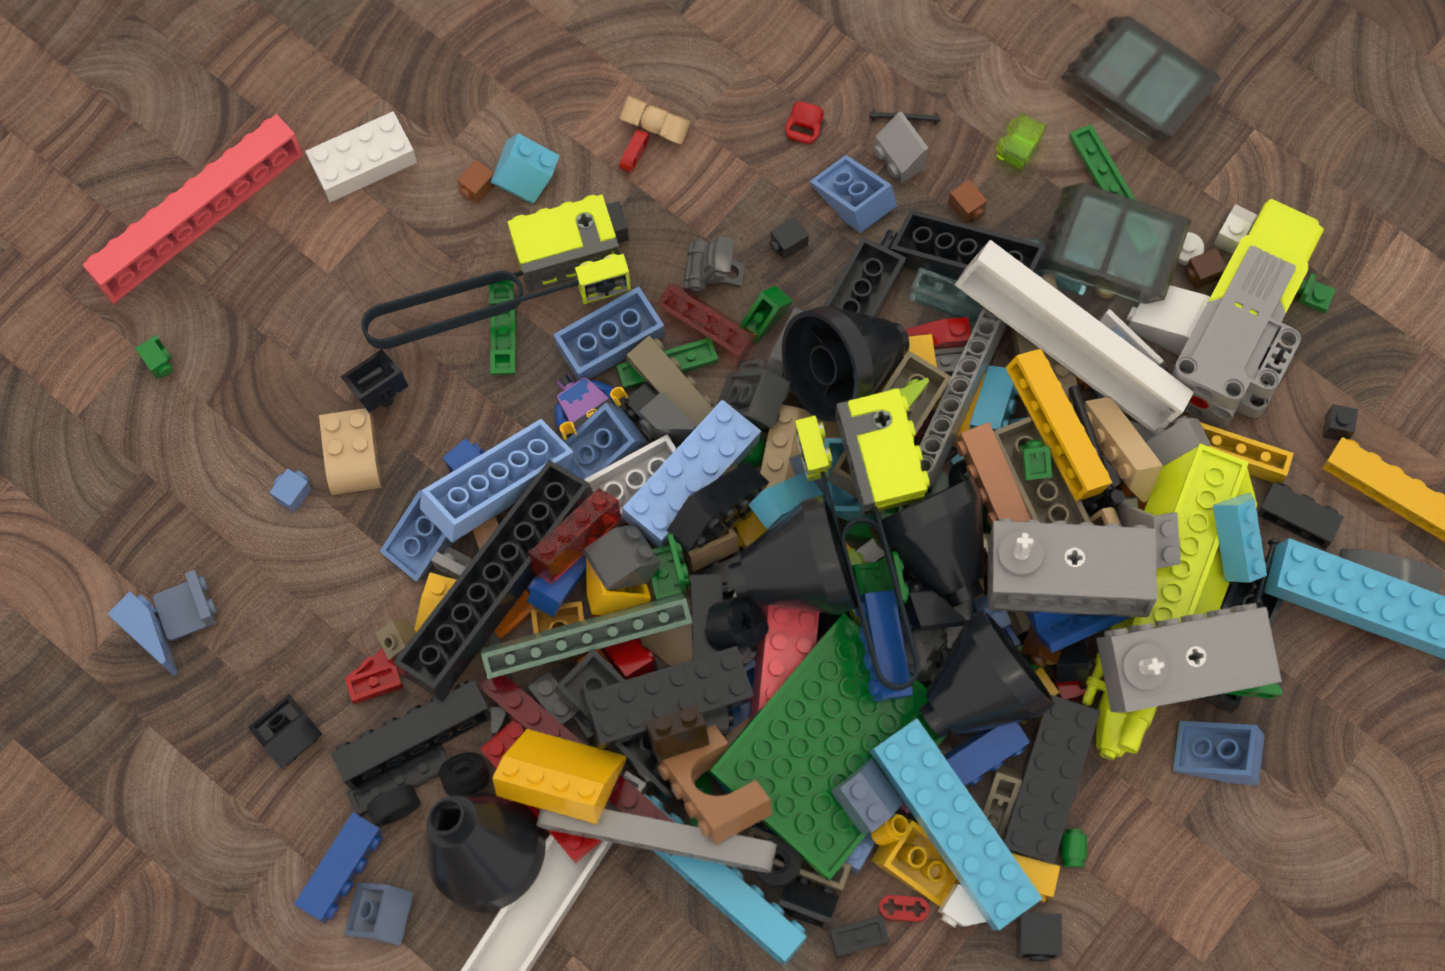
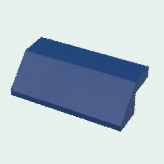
M1043 611L1026 612L1039 640L1051 653L1131 618L1129 616L1046 613Z

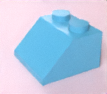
M517 133L506 140L491 183L534 204L551 179L560 155Z

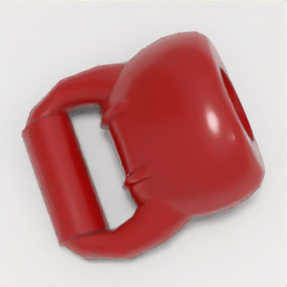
M796 102L792 107L791 116L785 125L788 139L808 145L814 143L820 134L824 110L810 103ZM797 125L809 130L812 129L813 136L791 130V127Z

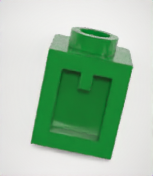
M1311 273L1307 280L1303 279L1297 293L1301 294L1297 303L1325 314L1336 289L1314 281L1316 275Z
M1042 440L1026 441V445L1019 446L1023 456L1025 480L1052 478L1050 446L1042 443Z

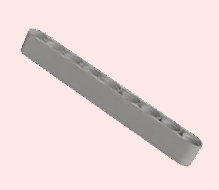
M983 307L952 374V378L919 446L923 461H920L921 470L927 471L930 486H927L928 488L935 484L1007 326L1004 321L985 307Z
M540 809L537 821L538 827L552 831L765 873H771L777 846L769 841L740 835H733L715 845L709 836L706 838L703 836L699 827L607 809L603 810L597 824Z

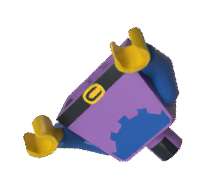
M566 374L557 381L563 392L557 395L558 403L554 408L555 424L559 428L563 439L567 440L566 436L569 433H574L575 436L578 435L576 430L605 403H613L612 401H614L616 406L619 407L621 405L619 399L622 397L628 399V395L622 387L614 388L596 380L590 381L586 377L575 383L571 376Z

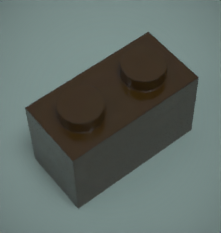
M698 705L646 722L650 744L658 762L709 745L706 722Z

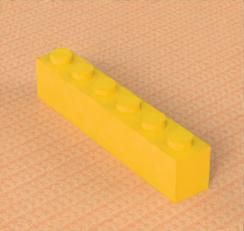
M1042 349L1017 355L1005 368L1045 444L1050 446V454L1075 501L1077 502L1102 493L1112 484L1109 473L1104 468L1096 449L1088 438L1084 426L1080 423L1072 404L1064 393L1061 383L1056 378Z
M1342 437L1322 469L1445 542V495L1429 489L1423 481L1407 476L1401 468L1382 461L1379 455L1360 448L1359 444L1354 440Z

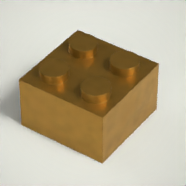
M582 601L564 603L554 618L537 607L530 608L534 634L585 620ZM589 652L552 661L542 665L580 660Z

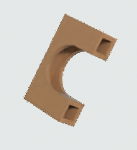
M713 725L707 728L709 745L662 760L658 770L661 777L665 781L668 779L672 784L671 788L676 798H682L685 802L684 805L688 815L691 818L695 817L697 819L703 836L705 838L709 836L716 845L771 816L772 812L770 798L756 780L724 796H710L702 793L695 787L697 779L704 772L710 770L729 748L726 739L717 727Z

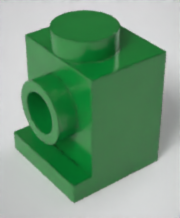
M157 335L135 348L156 380L169 375L173 371V367L169 363V360L173 358Z

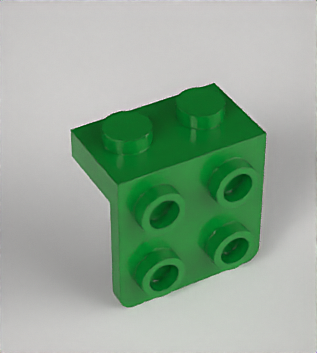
M672 533L667 534L669 545L652 549L660 561V565L651 579L656 600L681 593L687 595L686 586H690L686 563L680 564V562L684 561L681 545L674 539Z
M890 552L905 604L909 591L903 580V562L897 552ZM885 557L878 562L852 565L860 596L865 593L894 590Z

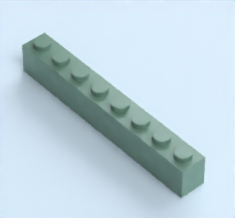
M684 593L483 647L481 648V656L487 678L490 679L589 652L593 649L604 648L692 623L686 597Z

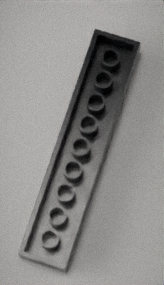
M548 460L393 662L402 676L438 699L443 700L593 501L595 495L589 482Z

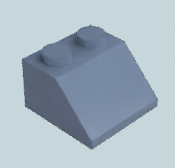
M873 759L867 761L831 790V793L861 834L875 831L891 818L903 803V800Z
M357 882L344 935L382 944L400 946L405 934L408 913L412 906L413 892L391 885Z

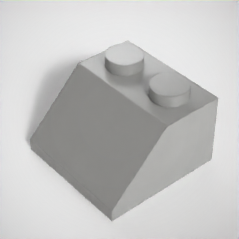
M901 111L875 137L874 152L880 160L883 159L885 161L889 174L893 178H897L901 184L925 170L929 148Z

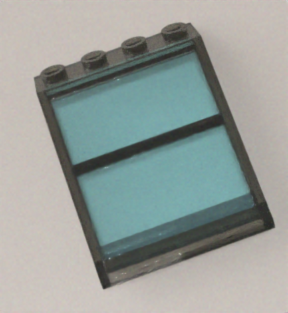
M1115 16L1106 22V26L1093 37V41L1087 47L1081 50L1078 58L1067 66V70L1061 76L1064 82L1151 140L1171 139L1220 80L1218 74L1130 16Z
M1085 183L1064 187L1043 242L1047 247L1049 264L1046 270L1143 304L1163 301L1168 292L1191 221L1186 217Z

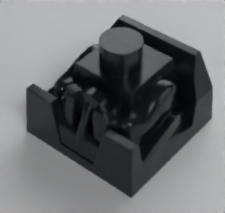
M382 349L340 376L368 413L379 407V405L382 407L390 406L394 402L393 397L396 396V393H400L409 387L402 371Z

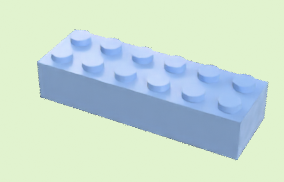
M721 400L623 506L621 518L629 525H637L642 535L657 548L665 546L669 541L666 530L688 496L734 470L757 445L761 430L725 401Z
M540 419L421 491L420 509L451 542H454L514 505L548 460L566 470H570L573 451Z

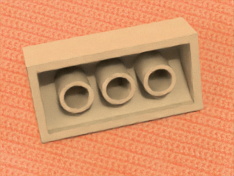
M1111 396L1085 401L1084 405L1100 450L1128 488L1143 503L1148 502L1163 466Z

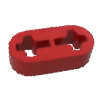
M640 129L636 130L621 158L620 169L629 173L634 171L648 145L649 133Z
M887 895L882 898L878 906V911L882 918L899 922H922L927 918L930 911L926 900L912 896ZM888 901H893V905L902 907V910H894L893 914L889 915L888 910L883 909V905H887ZM915 903H919L920 908L924 909L925 912L920 913L919 917H915L913 911H905L906 907L912 908Z

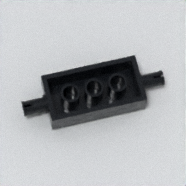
M889 229L880 245L862 236L824 306L878 317L905 269L906 257L890 249L898 232H895L893 236L894 230Z

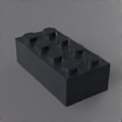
M747 461L688 496L666 531L672 533L674 539L688 552L697 546L702 548L711 537L716 539L726 528L732 529L740 519L743 521L748 519L753 513L749 504L766 488L769 481Z

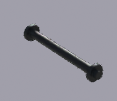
M873 109V112H870V118H872V121H875V118L893 119L897 113L876 112V109ZM935 112V115L904 114L907 120L934 121L936 125L937 122H940L938 112Z
M1277 538L1268 540L1270 547L1265 561L1267 576L1260 578L1255 598L1250 600V604L1256 603L1257 608L1263 606L1261 601L1270 571L1275 547L1280 543Z

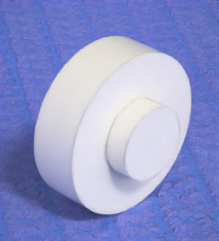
M1191 232L1177 235L1171 245L1172 257L1183 265H1187L1190 258L1204 252L1202 239Z

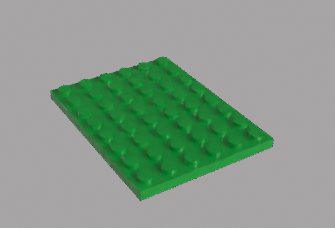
M842 613L708 771L731 793L756 780L771 802L772 815L761 821L786 844L798 852L826 880H830L867 835L860 833L831 793V790L870 759H873L876 763L869 751L915 719L920 721L937 747L946 737L945 735L940 738L922 716L919 707L929 700L926 696L927 689L917 680L911 685L913 695L904 699L874 702L868 687L870 675L869 670L866 669L864 664L866 652L865 646L860 640V627L845 613Z

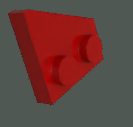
M383 648L372 658L369 656L365 659L358 669L353 670L345 678L353 705L403 688L398 669L393 663L395 659L388 660Z

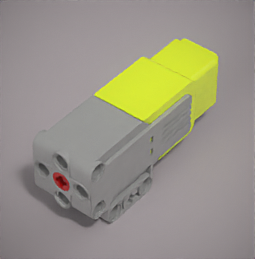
M1273 199L1265 202L1249 234L1240 240L1171 375L1194 392L1184 412L1218 428L1228 426L1235 412L1252 419L1258 418L1264 413L1301 340L1297 330L1281 322L1308 271V262L1324 232L1323 227L1319 225L1316 219ZM1274 336H1276L1274 343L1271 344ZM1282 340L1290 342L1291 345H1285ZM1265 356L1266 359H1265V361L1263 362V364H1262V366H1261V368H1260V370H1259L1258 367H1259V365H1260V363H1261L1263 357ZM1250 401H1257L1261 406H1254Z

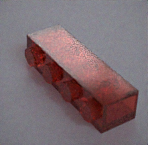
M669 283L656 304L739 357L746 356L758 336L753 331L677 284Z
M598 488L529 551L532 571L551 584L557 580L584 554V548L605 535L621 520L618 499Z

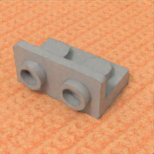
M447 547L443 554L436 552L432 558L435 569L456 580L472 561L471 558L451 547Z

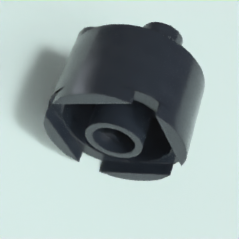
M736 596L718 601L708 610L710 617L706 621V631L710 641L716 648H722L723 650L735 646L738 647V650L751 648L758 645L764 635H767L769 632V625L765 621L760 605L755 604L751 597L738 600Z

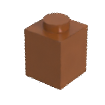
M475 160L457 179L459 193L466 200L472 199L478 204L495 186V184L491 183L494 173L478 160Z
M969 179L950 192L948 203L967 224L972 219L976 221L985 214L987 200Z

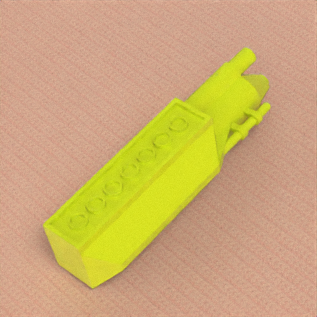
M1200 443L1198 447L1161 468L1144 511L1153 515L1178 513L1181 564L1156 568L1157 601L1148 617H1131L1109 627V630L1128 628V632H1130V626L1153 623L1154 627H1156V621L1179 618L1181 622L1180 617L1205 613L1206 617V612L1220 609L1229 582L1225 581L1213 505L1245 493H1252L1257 508L1247 468L1248 461ZM1097 653L1094 660L1096 665L1092 675L1087 678L1085 684L1087 689L1082 699L1085 706H1090L1093 703L1097 690L1104 691L1097 708L1100 714L1096 724V748L1100 751L1099 755L1108 760L1122 757L1125 752L1137 754L1144 734L1151 726L1158 706L1131 712H1111L1106 685L1104 681H1101L1103 670L1100 655Z

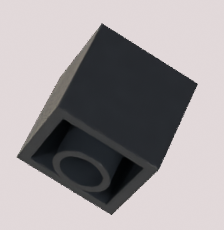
M1024 912L1016 918V958H1028V961L1047 962L1050 959H1058L1062 955V914Z

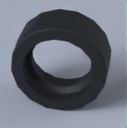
M407 784L379 795L367 805V810L375 826H384L411 814L420 806L421 802L413 785Z

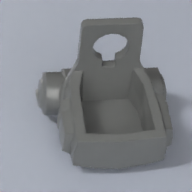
M719 236L711 243L704 240L690 243V248L687 250V255L689 256L687 274L684 277L685 290L687 292L700 294L705 292L707 285L716 283L734 286L742 285L744 263L732 260L734 240L726 236ZM731 266L737 270V278L731 279L727 276L730 273Z

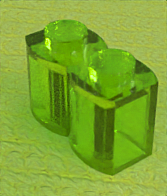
M1020 113L1017 119L1013 117L1007 127L1009 133L1006 137L1001 136L996 145V149L999 150L997 158L1023 170L1040 142L1046 125L1023 113Z

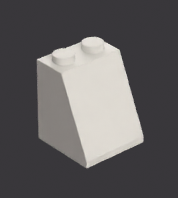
M1152 280L1149 288L1143 287L1137 300L1141 301L1138 308L1132 307L1126 319L1130 321L1128 327L1136 335L1180 356L1210 297Z

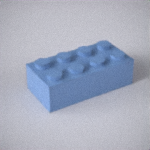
M638 286L556 332L553 336L555 346L579 381L583 377L591 379L625 360L626 355L648 336L652 339H662L665 337V328Z

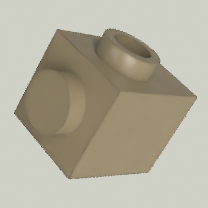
M408 618L392 620L375 634L388 660H394L403 651L416 632Z

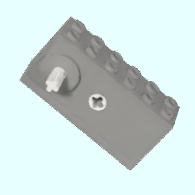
M1007 518L993 522L988 539V610L1043 611L1046 613L1148 617L1157 601L1156 528H1148L1145 525L1121 527L1119 524L1094 526L1090 522H1083L1078 525L1067 524L1064 521H1055L1051 524L1041 523L1038 520L1014 522L1012 519Z
M1256 603L1206 612V617L1205 613L1180 617L1181 622L1179 618L1156 621V627H1154L1153 623L1130 626V632H1128V628L1104 631L1105 637L1096 638L1111 712H1131L1282 682L1267 608H1257Z

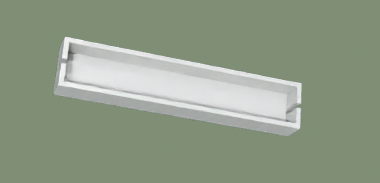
M991 240L967 265L955 286L1038 348L1042 349V351L1070 370L1104 397L1111 396L1120 409L1152 433L1167 427L1169 423L1182 414L1194 393Z
M628 771L625 772L624 779L639 792L645 794L647 784ZM607 801L604 809L620 812ZM550 834L545 842L544 862L535 882L523 896L500 910L461 971H530L613 842L601 841L578 863H575Z

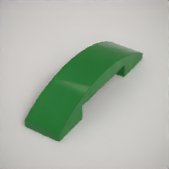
M504 280L489 285L490 306L515 299L514 282L512 280ZM515 309L509 312L490 317L491 375L516 374Z

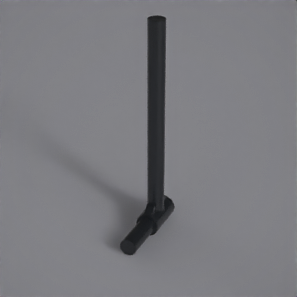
M1077 385L1068 388L1078 419L1084 426L1088 438L1096 449L1104 468L1107 470ZM1110 484L1104 490L1105 495L1102 506L1095 513L1103 508L1116 509L1125 499L1123 492L1115 489L1113 484Z

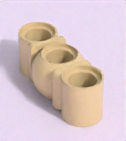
M629 95L619 117L628 123L641 126L647 131L679 144L683 143L691 121L683 117L668 113L664 109Z

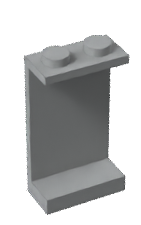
M1125 497L1124 501L1115 509L1122 527L1145 525L1148 528H1156V568L1181 564L1178 513L1153 515L1138 509L1137 497Z

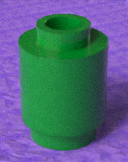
M1066 829V834L1062 835L1060 860H1063V867H1084V861H1087V835L1082 834V829Z

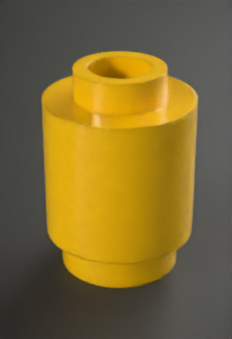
M894 814L870 834L875 843L885 846L903 839L908 833L909 824L904 816Z

